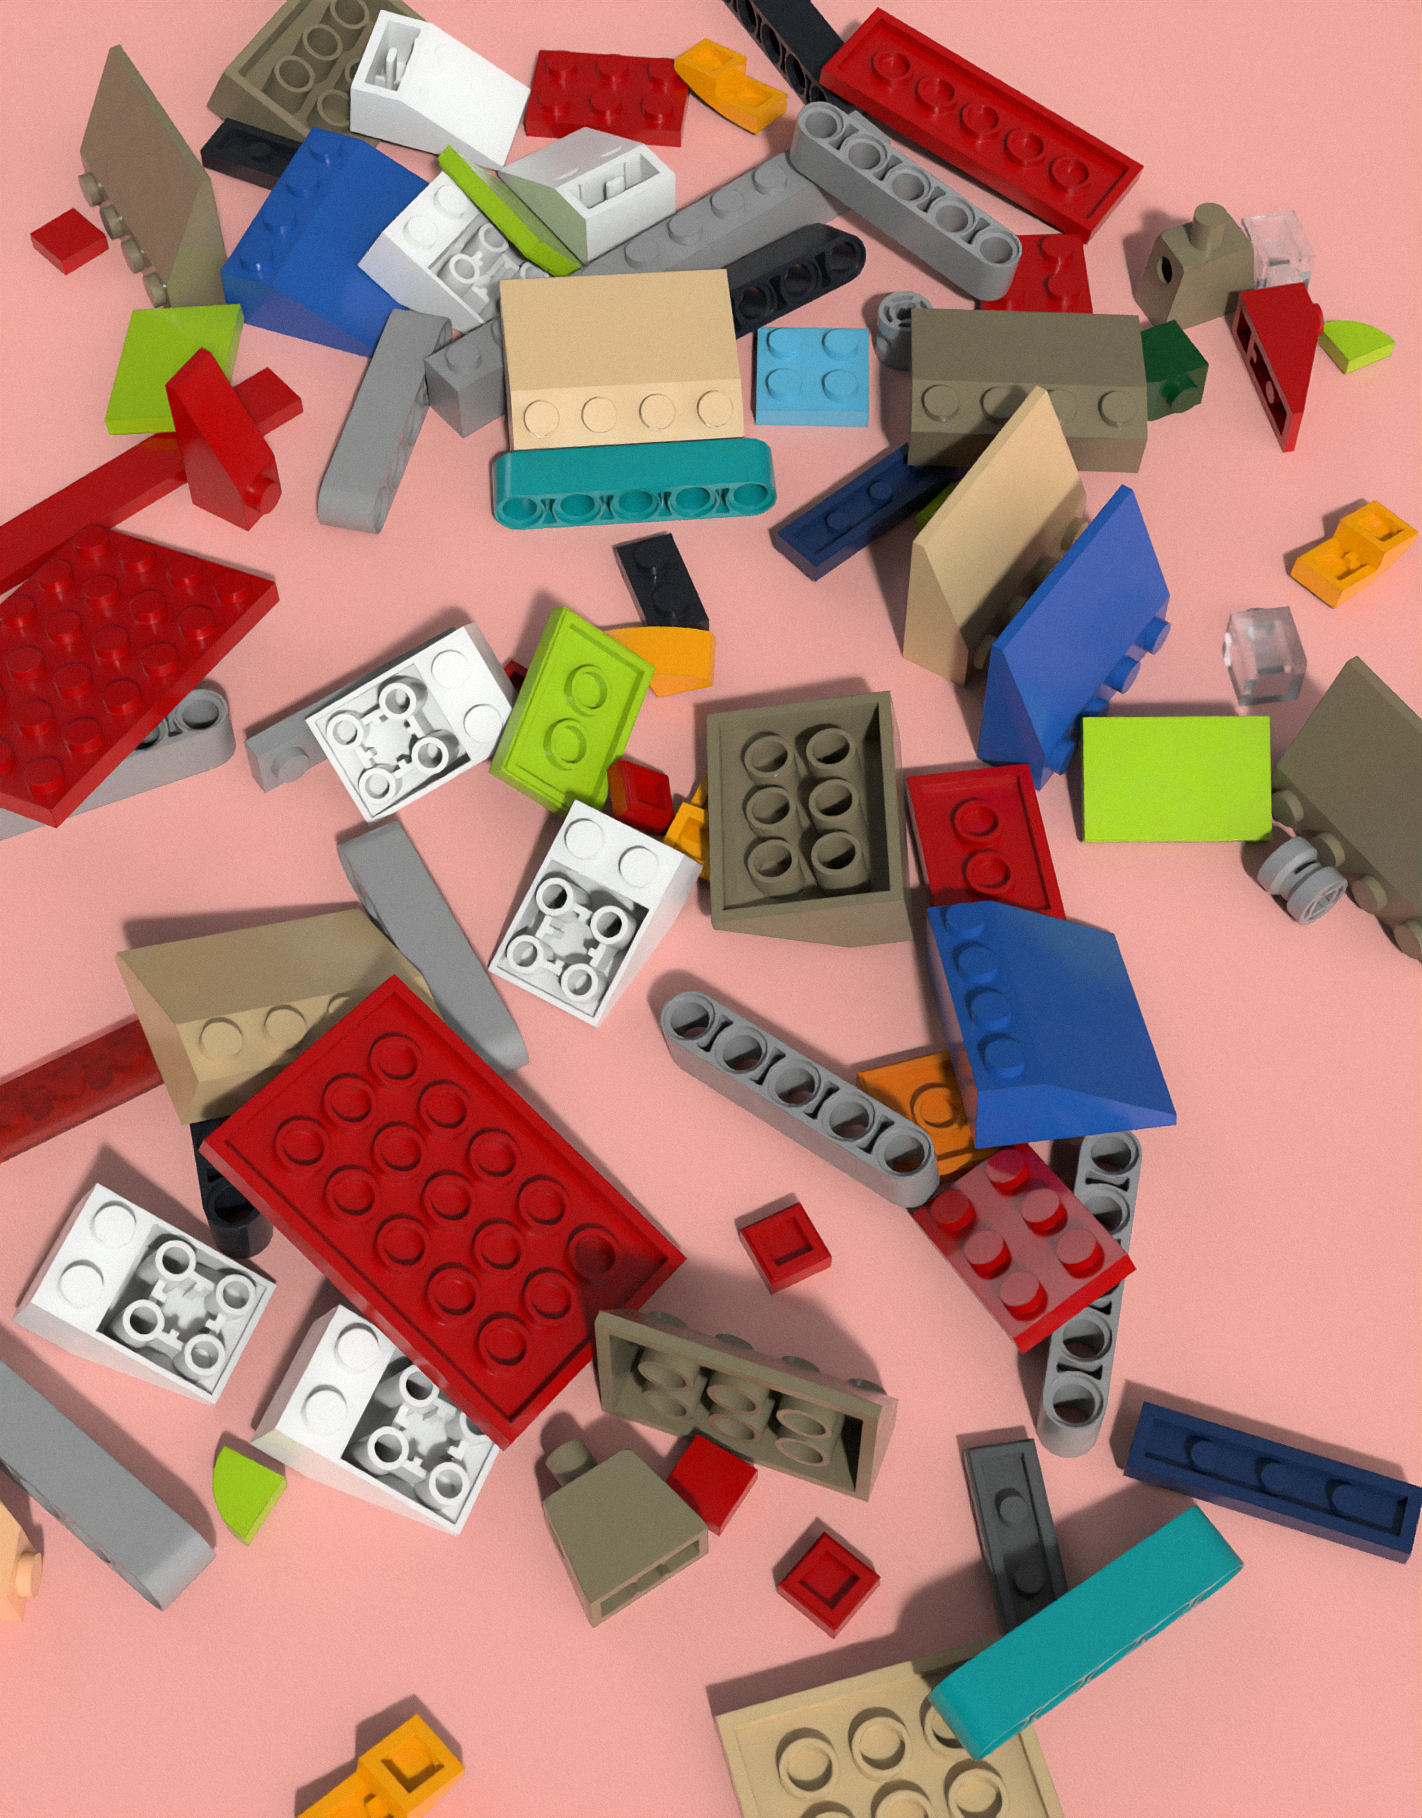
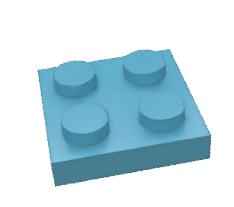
M761 327L758 329L756 425L868 427L869 329Z

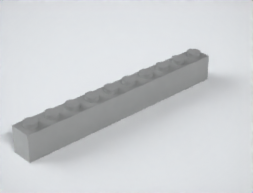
M855 110L848 114L885 142L891 144V138ZM791 148L567 277L723 269L811 224H826L851 208L799 172L792 165L790 160ZM501 315L424 359L430 407L462 438L469 436L508 412Z

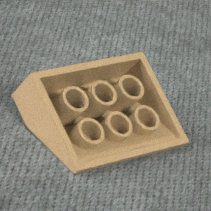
M726 269L498 281L510 453L745 437L741 373Z
M1035 386L913 541L903 658L965 688L978 669L986 671L989 668L991 646L1088 527V522L1083 520L1087 495L1046 389Z
M359 908L119 951L115 957V962L181 1125L233 1115L393 974L404 982L443 1020L423 975Z

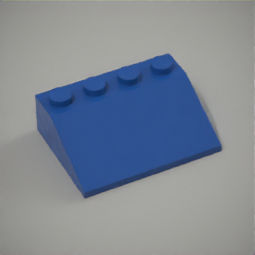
M312 127L220 271L226 304L241 305L244 324L372 359L392 310L401 309L409 311L410 308L399 304L358 264L380 234L430 183L362 139Z
M1123 484L1118 488L991 646L977 758L993 767L1029 763L1035 790L1039 792L1054 772L1058 775H1063L1074 760L1079 746L1077 742L1080 740V719L1083 717H1106L1111 698L1116 692L1125 694L1130 689L1140 670L1142 658L1147 652L1155 655L1160 650L1171 628V623L1165 620L1170 593L1133 489Z
M991 900L927 908L926 968L975 1149L1176 1125L1177 1114L1114 933Z

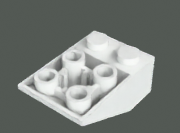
M381 10L351 85L350 131L441 155L446 147L450 145L477 165L498 171L505 167L531 89L434 24Z
M583 127L498 170V176L585 266L676 214V174L644 143L588 127Z
M444 171L391 222L358 264L367 275L399 304L419 313L448 317L451 319L452 328L466 335L501 315L499 280L555 277L525 257Z
M473 621L317 712L305 721L370 827L494 755L514 708L518 693L477 623Z
M575 799L488 971L599 1028L675 923L704 866L685 854Z
M97 1183L76 1204L11 1321L73 1355L213 1407L216 1405L277 1285Z
M340 1304L312 1323L249 1443L314 1481L454 1537L460 1535L500 1450L374 1324Z

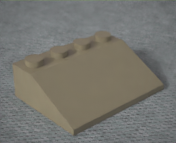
M287 0L223 71L206 106L224 120L230 118L303 143L312 127L362 139L376 148L382 139L350 131V92L352 82L381 10L421 21H427L402 0Z
M119 44L111 47L80 148L85 174L79 175L78 180L83 195L91 207L99 205L100 217L109 237L112 240L120 238L122 241L121 249L127 265L133 274L140 271L143 274L142 280L146 293L155 308L160 306L175 308L225 305L226 299L220 271L227 262L211 178L122 46Z
M911 308L907 465L972 467L1037 385L1046 389L1077 471L1138 473L1148 440L1147 382L1139 315Z
M1355 656L1345 663L1276 765L1271 783L1272 812L1282 825L1291 827L1317 850V860L1323 866L1334 867L1347 880V887L1352 891L1358 905L1367 913L1374 914L1395 936L1397 944L1407 956L1417 959L1422 964V719L1358 656Z
M890 690L706 714L711 924L713 929L848 948L913 941L914 932L901 741Z
M632 1309L599 1311L594 1325L602 1411L691 1442L699 1434L738 1458L865 1502L869 1501L895 1427L898 1399L888 1396L882 1387L864 1379L853 1378L846 1382L820 1373V1370L814 1364L799 1357L784 1356L778 1359L754 1351L748 1342L734 1335L717 1334L713 1337L689 1329L681 1319L665 1312L655 1311L647 1315Z

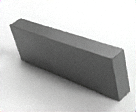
M1034 1438L965 1448L962 1457L999 1633L1002 1637L1069 1592Z

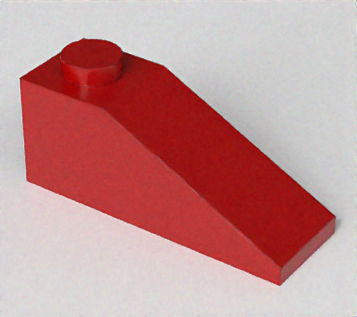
M1304 282L1239 292L1231 333L1283 453L1292 452L1295 449L1304 413L1317 341L1324 330L1322 309L1318 303L1312 302Z
M201 347L165 384L192 503L249 531L264 514L270 513L276 507L282 495L275 455L212 353Z

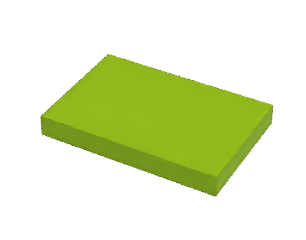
M450 145L437 158L439 161L438 165L525 257L555 277H567L585 267L503 182Z
M225 304L133 310L104 419L109 435L176 432L165 384L201 347L212 353L226 378L231 383L244 324L241 305Z
M565 606L552 609L488 773L564 820L575 799L602 812L610 791L607 769L618 759H622L656 667Z
M1270 716L1083 717L1080 719L1082 843L1272 841Z

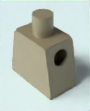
M1211 202L1200 204L1194 211L1192 222L1165 230L1157 236L1140 282L1135 302L1154 327L1175 319L1182 330L1234 313L1239 292L1254 290V248L1251 241L1223 206Z
M574 1438L557 1447L546 1459V1466L562 1487L549 1495L543 1502L546 1526L586 1618L593 1628L708 1554V1527L705 1522L633 1450L629 1448L622 1449L598 1464L580 1438Z

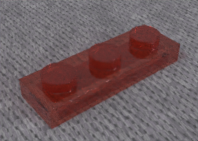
M139 1019L0 1085V1164L164 1084Z

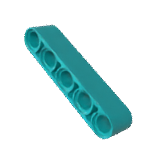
M754 438L518 451L506 453L499 457L492 467L494 516L496 521L502 526L515 530L754 516L770 510L777 500L771 448L764 441Z
M1195 1505L960 1666L941 1681L930 1692L927 1699L973 1761L977 1762L1209 1598L1243 1569L1245 1563L1199 1506Z

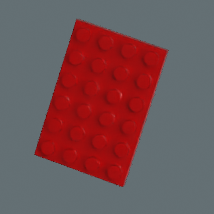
M91 523L85 525L0 604V808L57 829L280 601L276 583Z
M395 974L390 976L206 1137L198 1150L503 1452L597 1354L594 1323L599 1311L615 1309L638 1311L687 1260L664 1235Z

